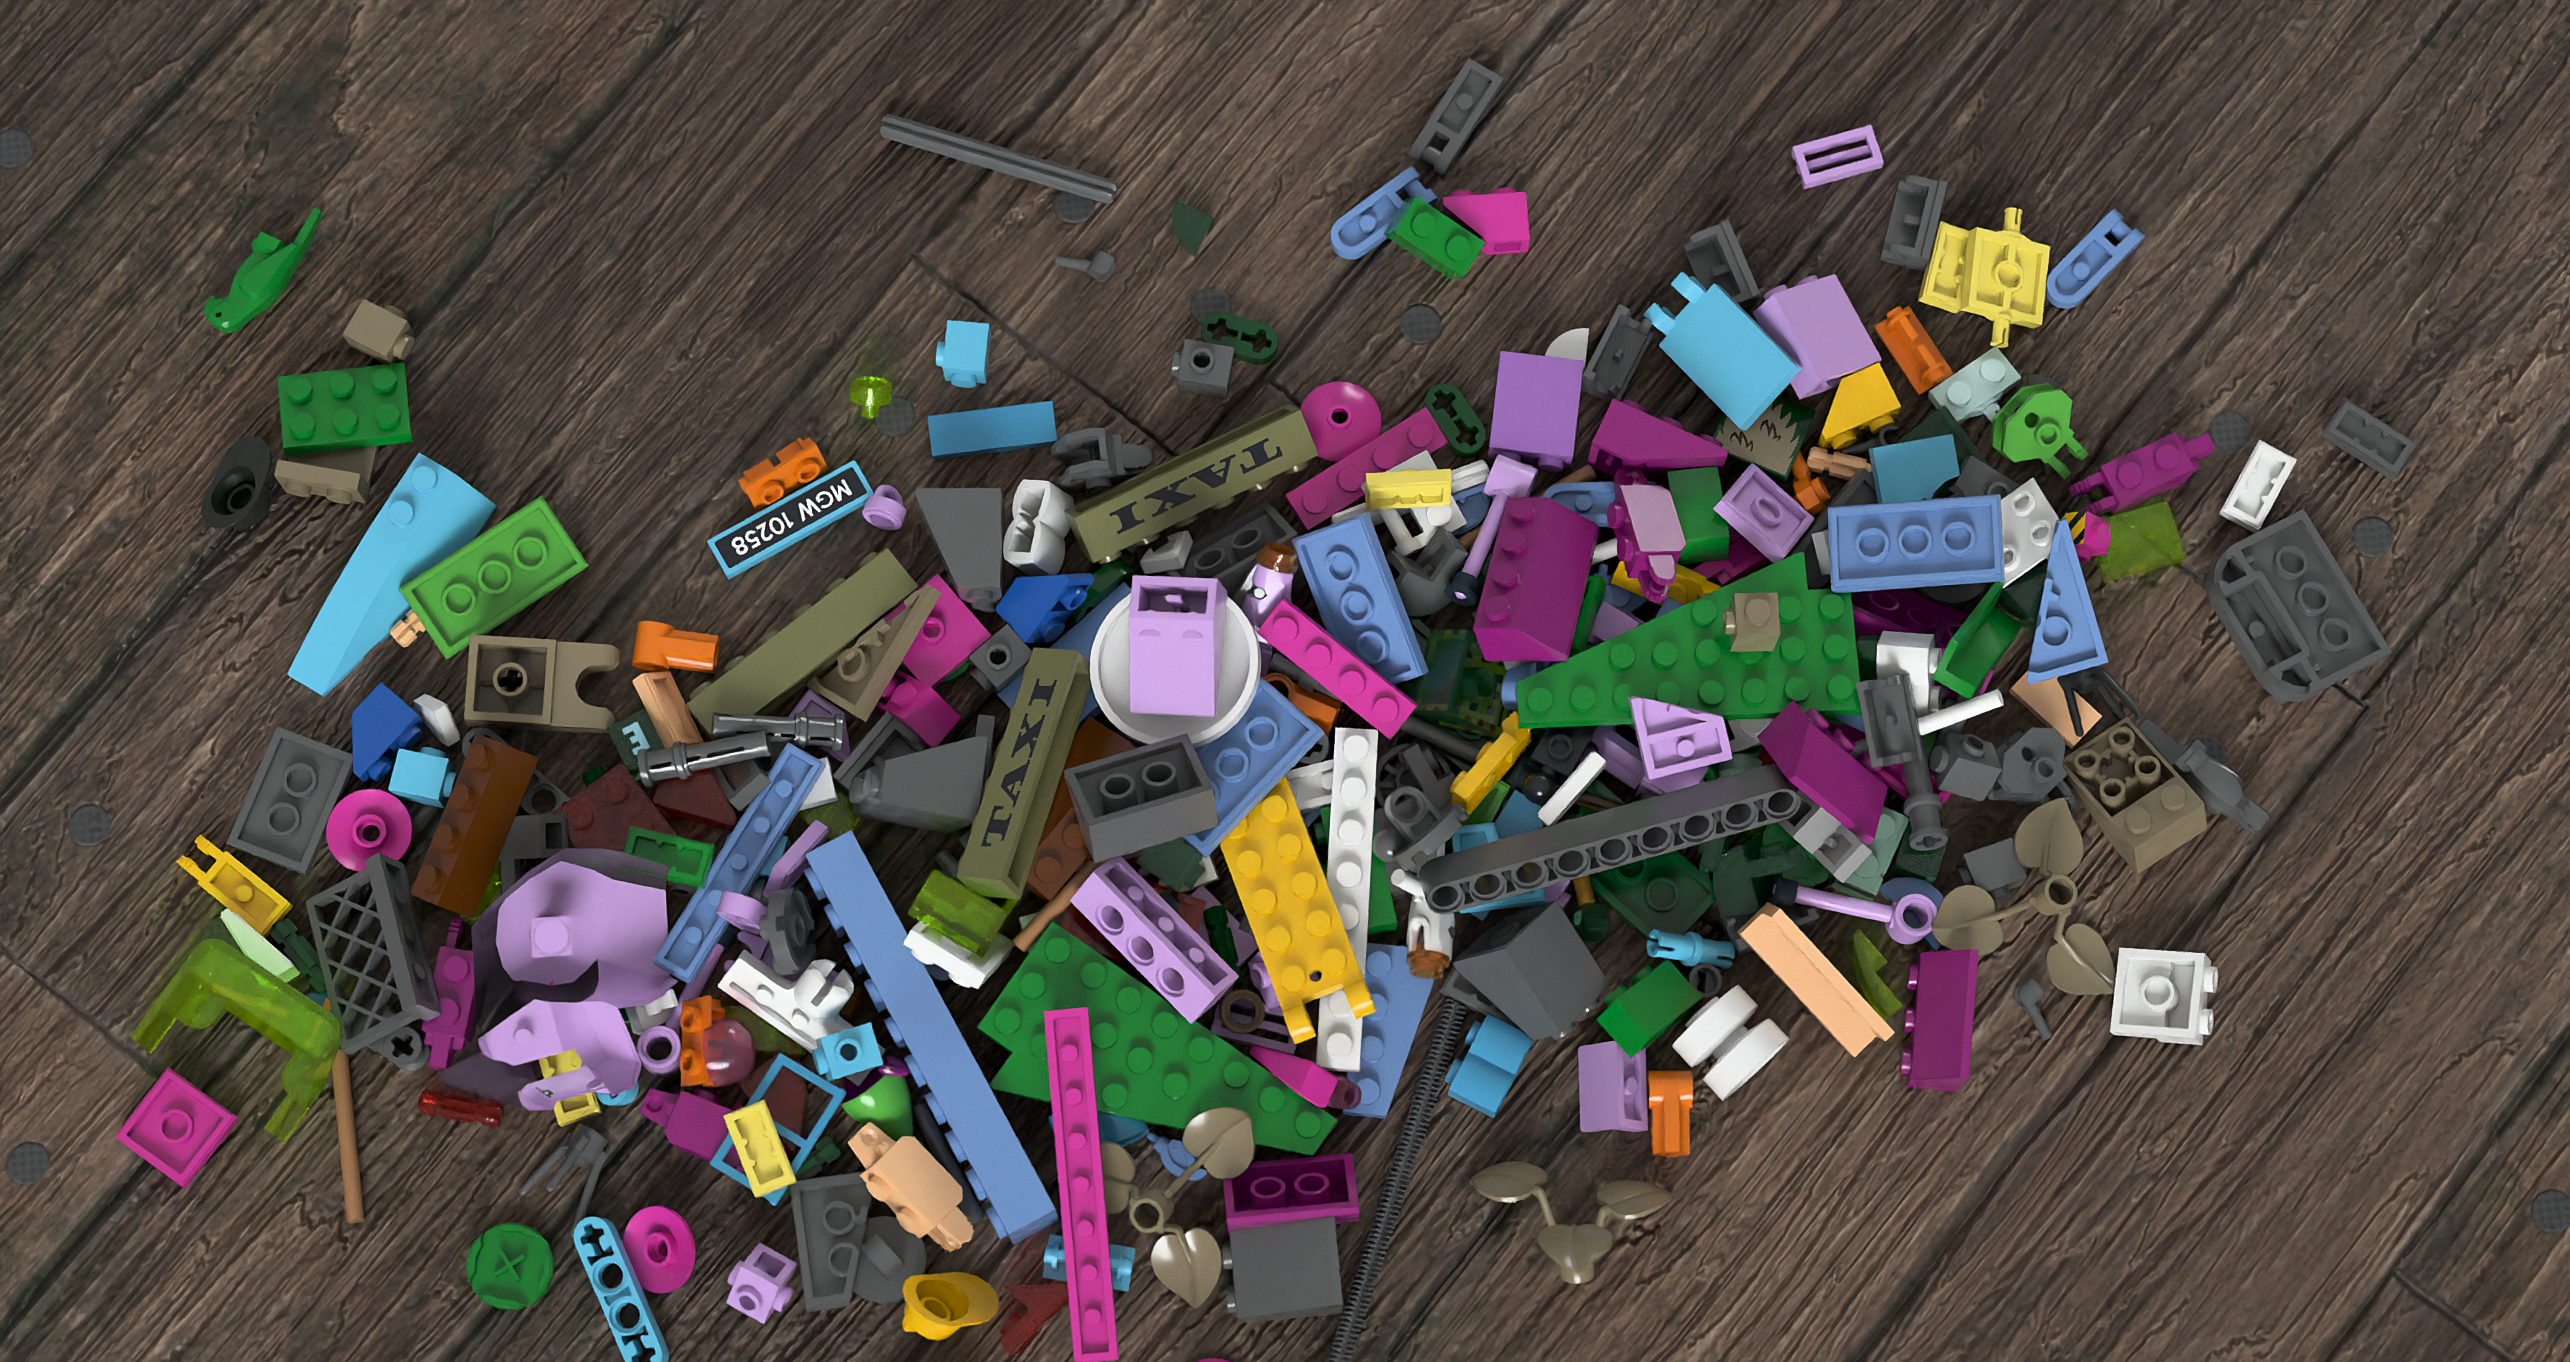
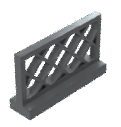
M377 853L365 860L367 868L305 901L341 1051L348 1055L418 1018L430 1021L442 1014L413 897L410 894L411 890L405 866L403 863L381 853ZM371 882L373 891L366 907L355 904L354 902L361 887ZM337 900L341 904L331 926L325 924L322 908ZM352 907L363 912L353 936L342 931ZM374 917L380 919L382 927L375 945L364 941ZM339 936H343L349 939L350 942L341 962L337 963L334 961L332 951ZM361 945L372 949L362 973L351 969ZM383 954L389 956L391 963L390 971L384 983L373 978ZM350 973L359 977V981L350 1001H347L343 998L341 989ZM370 983L382 987L372 1011L360 1006ZM392 993H396L399 995L402 1012L390 1018H385L382 1015ZM360 1011L369 1015L362 1033L353 1037L351 1025L357 1012Z

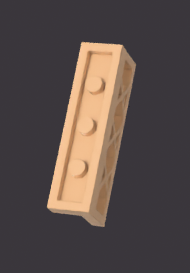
M1767 902L1737 931L1745 942L1853 1057H1856L1876 1036L1887 1041L1895 1033L1779 907Z

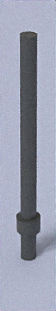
M1276 652L1274 653L1268 668L1298 681L1297 686L1313 693L1314 690H1317L1341 701L1289 658ZM1411 715L1400 728L1473 764H1476V757L1482 749Z

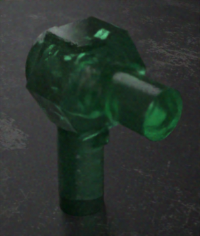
M1594 891L1595 902L1583 905L1573 911V916L1568 918L1578 935L1588 942L1604 939L1607 932L1611 930L1610 914L1606 905L1599 904L1598 895Z

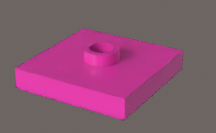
M938 574L926 584L942 592L901 662L915 679L930 686L932 689L968 661L969 656L992 637L988 630ZM901 603L884 619L888 621L894 619L907 608L905 603Z
M167 1067L115 1135V1138L186 1189L239 1118Z

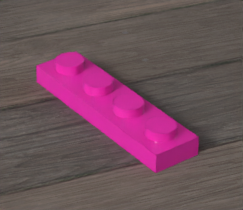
M1425 407L1292 490L1284 498L1307 532L1363 497L1365 494L1360 485L1365 482L1366 473L1386 472L1425 450L1431 454L1447 444L1448 441Z
M1286 598L1281 600L1256 632L1389 739L1393 738L1419 705Z

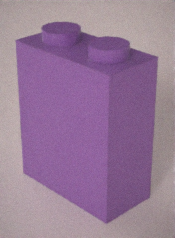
M1500 351L1487 459L1496 460L1498 454L1520 463L1537 464L1540 470L1548 472H1560L1563 468H1571L1583 374V360Z

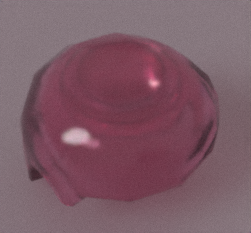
M727 1017L713 1020L712 1025L714 1026L704 1029L702 1035L703 1054L709 1078L715 1086L740 1082L748 1077L755 1066L757 1046L753 1034L737 1018Z

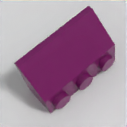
M1792 701L1757 738L1792 784L1869 845L1875 839L1888 786L1878 774L1882 767L1872 768L1869 753L1863 750L1860 754H1857L1853 750L1856 745L1840 729H1837L1834 733L1828 730L1829 722L1815 708L1810 707L1806 711L1795 701Z
M1979 950L1921 952L1915 964L1908 965L1906 989L1913 990L1912 1006H1905L1903 1032H1910L1909 1049L1902 1048L1899 1073L1906 1075L1905 1087L1958 1092L1969 1080Z
M1352 1153L1251 1162L1241 1175L1235 1178L1223 1179L1228 1233L1235 1230L1335 1216L1336 1225L1344 1222H1355L1359 1219V1204Z

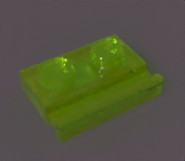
M2168 501L2104 518L2110 522L2111 542L2107 555L2095 556L2097 565L2100 566L2103 575L2102 580L2104 584L2184 562L2187 558L2185 551L2183 552L2181 539Z

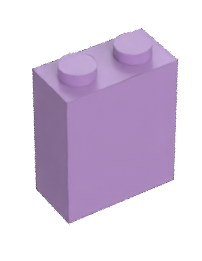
M1835 274L1818 279L1816 275H1812L1787 289L1786 285L1775 287L1763 296L1765 302L1753 312L1759 326L1802 368L1790 382L1799 399L1838 387L1842 378L1882 361Z

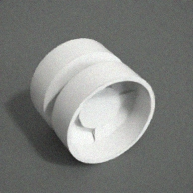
M1736 985L1720 999L1717 996L1702 1007L1686 1023L1685 1026L1688 1029L1672 1045L1691 1067L1700 1064L1711 1055L1717 1059L1703 1080L1722 1101L1748 1081L1789 1040L1770 1018L1762 1021L1750 1030L1744 1026L1754 1014L1758 1005L1739 985Z

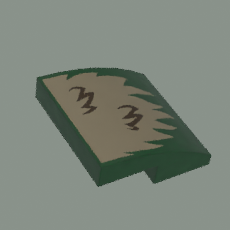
M1777 396L1746 431L1740 429L1723 413L1713 438L1719 440L1723 444L1722 448L1729 451L1728 460L1745 467H1749L1753 463L1766 475L1786 483L1817 411Z

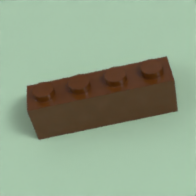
M1089 717L1074 735L1063 770L1133 750L1136 747L1128 740ZM1064 771L1062 772L1025 884L1029 890L1045 903L1052 900L1090 854L1080 830L1064 777Z
M475 734L410 894L437 906L474 918L538 762V757L480 734Z

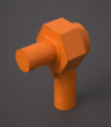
M1799 451L1791 470L1795 476L1793 487L1796 492L1792 498L1810 515L1814 516L1826 508L1825 502L1831 499L1819 477L1811 480V471L1801 451Z

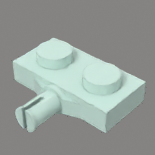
M1995 346L1930 390L1928 398L1953 429L1968 418L1983 413L1992 423L1993 417L2002 409L1998 405L1999 400L2003 394L2020 384L2022 377Z

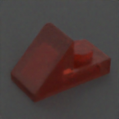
M1066 1284L1004 1286L1005 1290L1027 1311L1023 1317L1016 1313L1000 1330L1004 1337L999 1341V1344L1013 1359L1069 1301L1068 1286Z

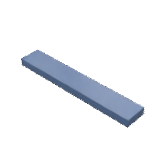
M787 743L767 775L772 783L749 804L712 864L705 889L697 888L652 961L654 965L692 985L730 923L716 914L722 892L728 891L747 896L826 768L824 762L791 743Z

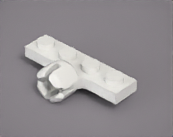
M744 949L717 986L811 1053L813 1049L818 1048L816 1039L854 1028L839 1015V1011L853 994L854 985L852 978L843 968L833 982L827 979V975L836 965L835 962L830 960L813 961L801 977L793 982L783 976H778L773 969ZM877 1044L882 1057L886 1049ZM873 1068L845 1077L859 1086Z

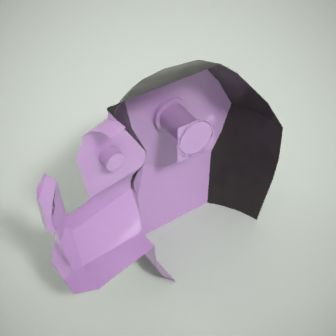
M602 848L563 849L527 872L490 905L472 926L477 1039L479 1040L482 1054L493 1060L504 1061L515 1066L574 1049L583 1060L579 1069L527 1084L522 1091H519L518 1096L521 1104L529 1111L554 1109L558 1101L590 1092L609 1093L615 1096L636 1087L642 1063L618 1008L649 1004L664 996L672 985L678 981L671 977L670 973L654 965L652 962L668 937L666 908L667 878L633 870L667 877L670 869L669 866L628 853Z

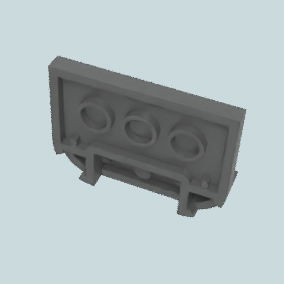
M2304 509L2230 546L2212 564L2209 572L2204 577V587L2214 611L2259 684L2278 703L2309 700L2320 691L2375 664L2392 653Z

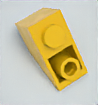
M1879 362L1841 379L1817 444L1819 448L1828 449L1833 446L1834 450L1838 451L1856 442V436L1868 430H1871L1872 434H1877L1884 427L1894 425L1893 419L1897 417L1901 405Z

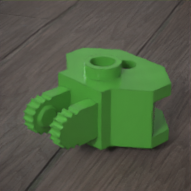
M2049 383L2021 387L1993 417L1990 445L2000 455L2012 462L2038 459L2065 480L2071 473L2068 467L2061 460L2057 459L2054 454L2064 445L2073 457L2081 461L2089 455L2072 437L2074 432L2069 428L2072 400L2061 389H2055Z

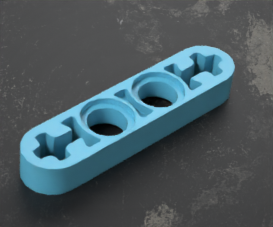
M593 1216L584 1218L577 1224L574 1230V1243L625 1362H639L638 1357L643 1354L640 1341L632 1340L629 1342L628 1337L641 1334L646 1329L648 1335L640 1336L645 1348L655 1349L656 1354L650 1358L651 1362H668V1347L616 1227L606 1218ZM592 1226L594 1229L604 1230V1235L599 1238V1243L603 1251L611 1252L613 1250V1256H606L595 1262L594 1257L603 1255L597 1244H591L587 1241V1238L592 1235ZM615 1263L622 1269L623 1278L619 1286L610 1289L604 1284L602 1275L604 1269L609 1264ZM628 1303L636 1305L640 1312V1319L633 1328L623 1326L619 1318L622 1307Z

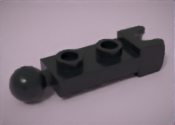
M1599 726L1551 727L1546 729L1531 756V763L1539 766L1541 769L1529 774L1523 783V793L1531 803L1541 805L1551 799L1557 791L1555 777L1558 776L1567 780L1572 775Z

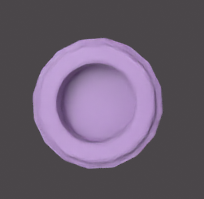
M888 484L877 487L874 495L867 498L862 511L864 518L869 523L885 530L900 529L907 514L906 509L903 507L901 495L894 487Z

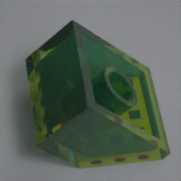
M1430 630L1424 653V660L1429 672L1418 677L1413 700L1419 705L1413 712L1440 725L1499 738L1502 734V722L1510 714V710L1505 709L1501 698L1502 684L1508 671L1503 661H1485L1475 633L1469 630Z

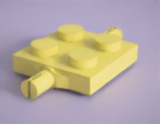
M2006 208L2004 210L2003 231L1994 232L1976 227L1970 230L1968 235L1960 310L1978 314L1993 322L1990 345L1998 348L2008 347L2010 324L2035 329L2042 325L2050 246L2032 242L2020 234L2023 211L2021 209L2016 210L2017 208Z

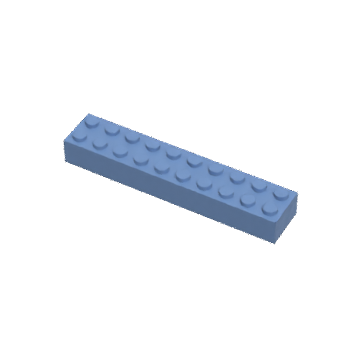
M850 830L805 854L810 867L803 870L819 901L827 897L830 904L823 908L838 938L844 935L848 936L850 941L843 946L858 975L867 972L870 979L863 983L878 1012L887 1009L890 1017L884 1019V1022L897 1048L900 1050L907 1046L910 1055L904 1057L918 1087L925 1084L929 1087L931 1092L924 1097L938 1124L941 1125L947 1121L951 1131L945 1133V1136L959 1163L966 1159L968 1160L972 1169L965 1173L979 1201L988 1197L992 1207L986 1210L999 1238L1002 1239L1008 1235L1012 1244L1015 1245L1059 1221L1053 1203L923 962L914 957L911 953L912 949L903 944L908 935L852 831Z

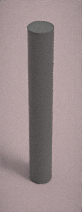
M922 1103L914 1107L913 1117L934 1158L962 1187L963 1200L959 1203L963 1214L968 1218L967 1221L971 1222V1225L978 1223L985 1216L927 1104Z

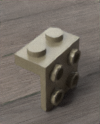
M379 446L289 456L288 461H277L274 476L284 491L292 495L309 497L310 494L326 496L328 500L342 504H350L351 501L366 503Z

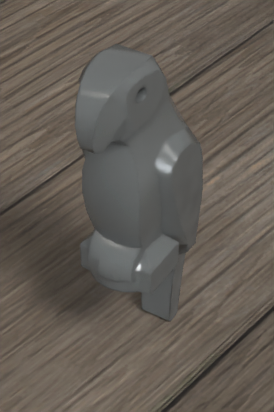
M2147 718L2137 727L2201 798L2208 812L2212 814L2221 813L2236 821L2244 830L2250 833L2258 832L2271 819V815L2266 809L2246 796L2243 791V780L2224 764L2206 755V746L2198 739L2190 746L2180 745Z

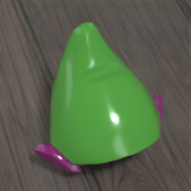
M887 1055L886 1064L880 1065L877 1070L868 1074L859 1086L846 1078L842 1087H839L847 1092L840 1105L851 1118L864 1126L869 1122L873 1123L895 1142L902 1136L913 1137V1104L910 1089L905 1078L910 1070L906 1063Z

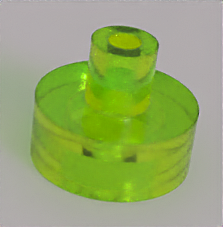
M872 376L855 378L850 382V400L853 403L862 405V416L867 418L878 417L879 406L889 404L892 401V382L884 378Z

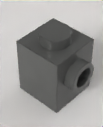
M1185 339L1183 352L1175 351L1171 369V376L1177 377L1178 391L1227 399L1235 362V348Z
M1006 624L969 656L970 665L973 669L969 675L984 692L991 688L997 695L1024 671L1025 666L1029 663L1032 651Z
M1948 731L1940 745L1932 750L1929 759V767L1938 790L1982 802L2003 770L1993 743L1983 741L1972 734L1962 735Z
M2012 838L1963 854L1958 862L1960 868L1956 869L1959 886L1974 885L1984 889L1990 894L1994 903L2011 896L2010 889L2021 886L2027 878L2023 865L2016 858Z

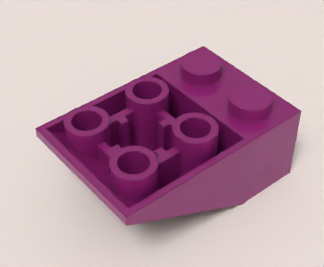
M1613 398L1592 441L1587 464H1590L1593 469L1614 478L1617 469H1641L1647 481L1667 482V471L1718 466L1720 478L1729 451L1722 448L1723 444L1719 440L1709 435L1701 434L1698 437L1684 431V426L1674 419L1668 417L1658 419L1645 413V408L1634 401L1624 399L1620 402Z

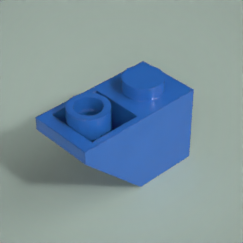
M1091 573L1019 577L1015 579L995 610L1025 643L1051 642L1063 632L1065 628L1064 623L1072 611L1085 601L1087 597L1086 592L1095 578Z
M382 682L352 712L353 772L366 786L373 780L376 782L380 781L388 774L393 766L392 760L398 754L399 748L408 750L414 746L423 733L421 728L425 725L421 717Z

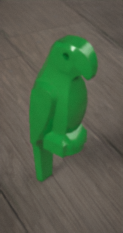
M313 209L294 242L288 246L283 244L281 240L260 232L258 237L251 243L254 253L244 261L234 277L230 295L222 299H217L215 295H212L206 301L203 311L212 327L225 333H233L248 321L267 310L279 299L305 256L323 218L320 209Z

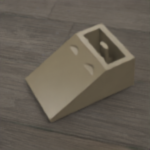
M2128 717L2064 757L2063 769L2068 774L2066 778L2111 845L2137 875L2207 829L2204 802Z

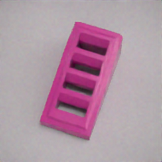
M1252 1045L1249 1054L1257 1062L1306 1100L1321 1108L1327 1106L1338 1082L1335 1075L1313 1061L1259 1045Z

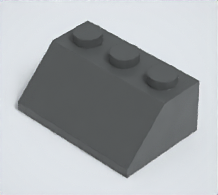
M1267 500L1193 542L1183 568L1163 571L1166 577L1218 579L1227 590V596L1232 599L1252 563L1261 555L1280 559L1293 566L1292 572L1294 573L1291 589L1299 586L1306 579L1292 543V539L1299 536Z
M1187 733L1063 770L1080 830L1094 863L1219 826L1214 789Z

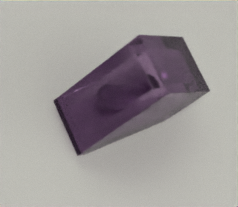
M482 1052L437 1073L440 1081L449 1089L504 1107L512 1104L513 1108L522 1106L518 1092L522 1091L527 1084L540 1081L532 1061L513 1066L504 1061L493 1060L483 1055Z

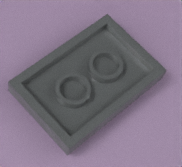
M277 726L226 844L233 849L309 876L326 836L329 816L334 807L341 801L353 773V754Z

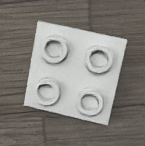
M2031 478L2001 500L2005 581L2000 582L2005 584L2003 588L2045 558L2049 560L2055 523L2059 518L2034 478Z

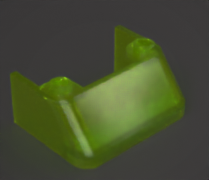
M216 938L206 939L194 948L131 1034L130 1038L151 1054L176 1019L192 1029H206L219 1019L224 1010H227L292 1054L293 1056L284 1067L281 1076L283 1088L288 1093V1096L264 1127L276 1140L284 1144L324 1089L343 1038L342 1025L332 1013L225 941Z

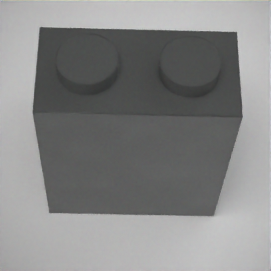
M916 488V499L921 519L956 595L974 614L994 613L995 608L1005 595V559L1003 555L1005 506L1002 489Z
M977 736L892 758L858 773L857 777L853 779L849 791V800L851 803H854L852 816L948 834L972 824L980 807L988 737Z
M1556 900L1502 914L1452 962L1456 970L1533 1040L1550 1036L1553 1039H1559L1567 1035L1575 1027L1573 1021L1579 1015L1595 1008L1600 1003L1598 997L1611 985Z
M1335 1216L1230 1231V1243H1222L1224 1270L1233 1269L1234 1286L1226 1287L1228 1313H1237V1323L1342 1314L1343 1299Z

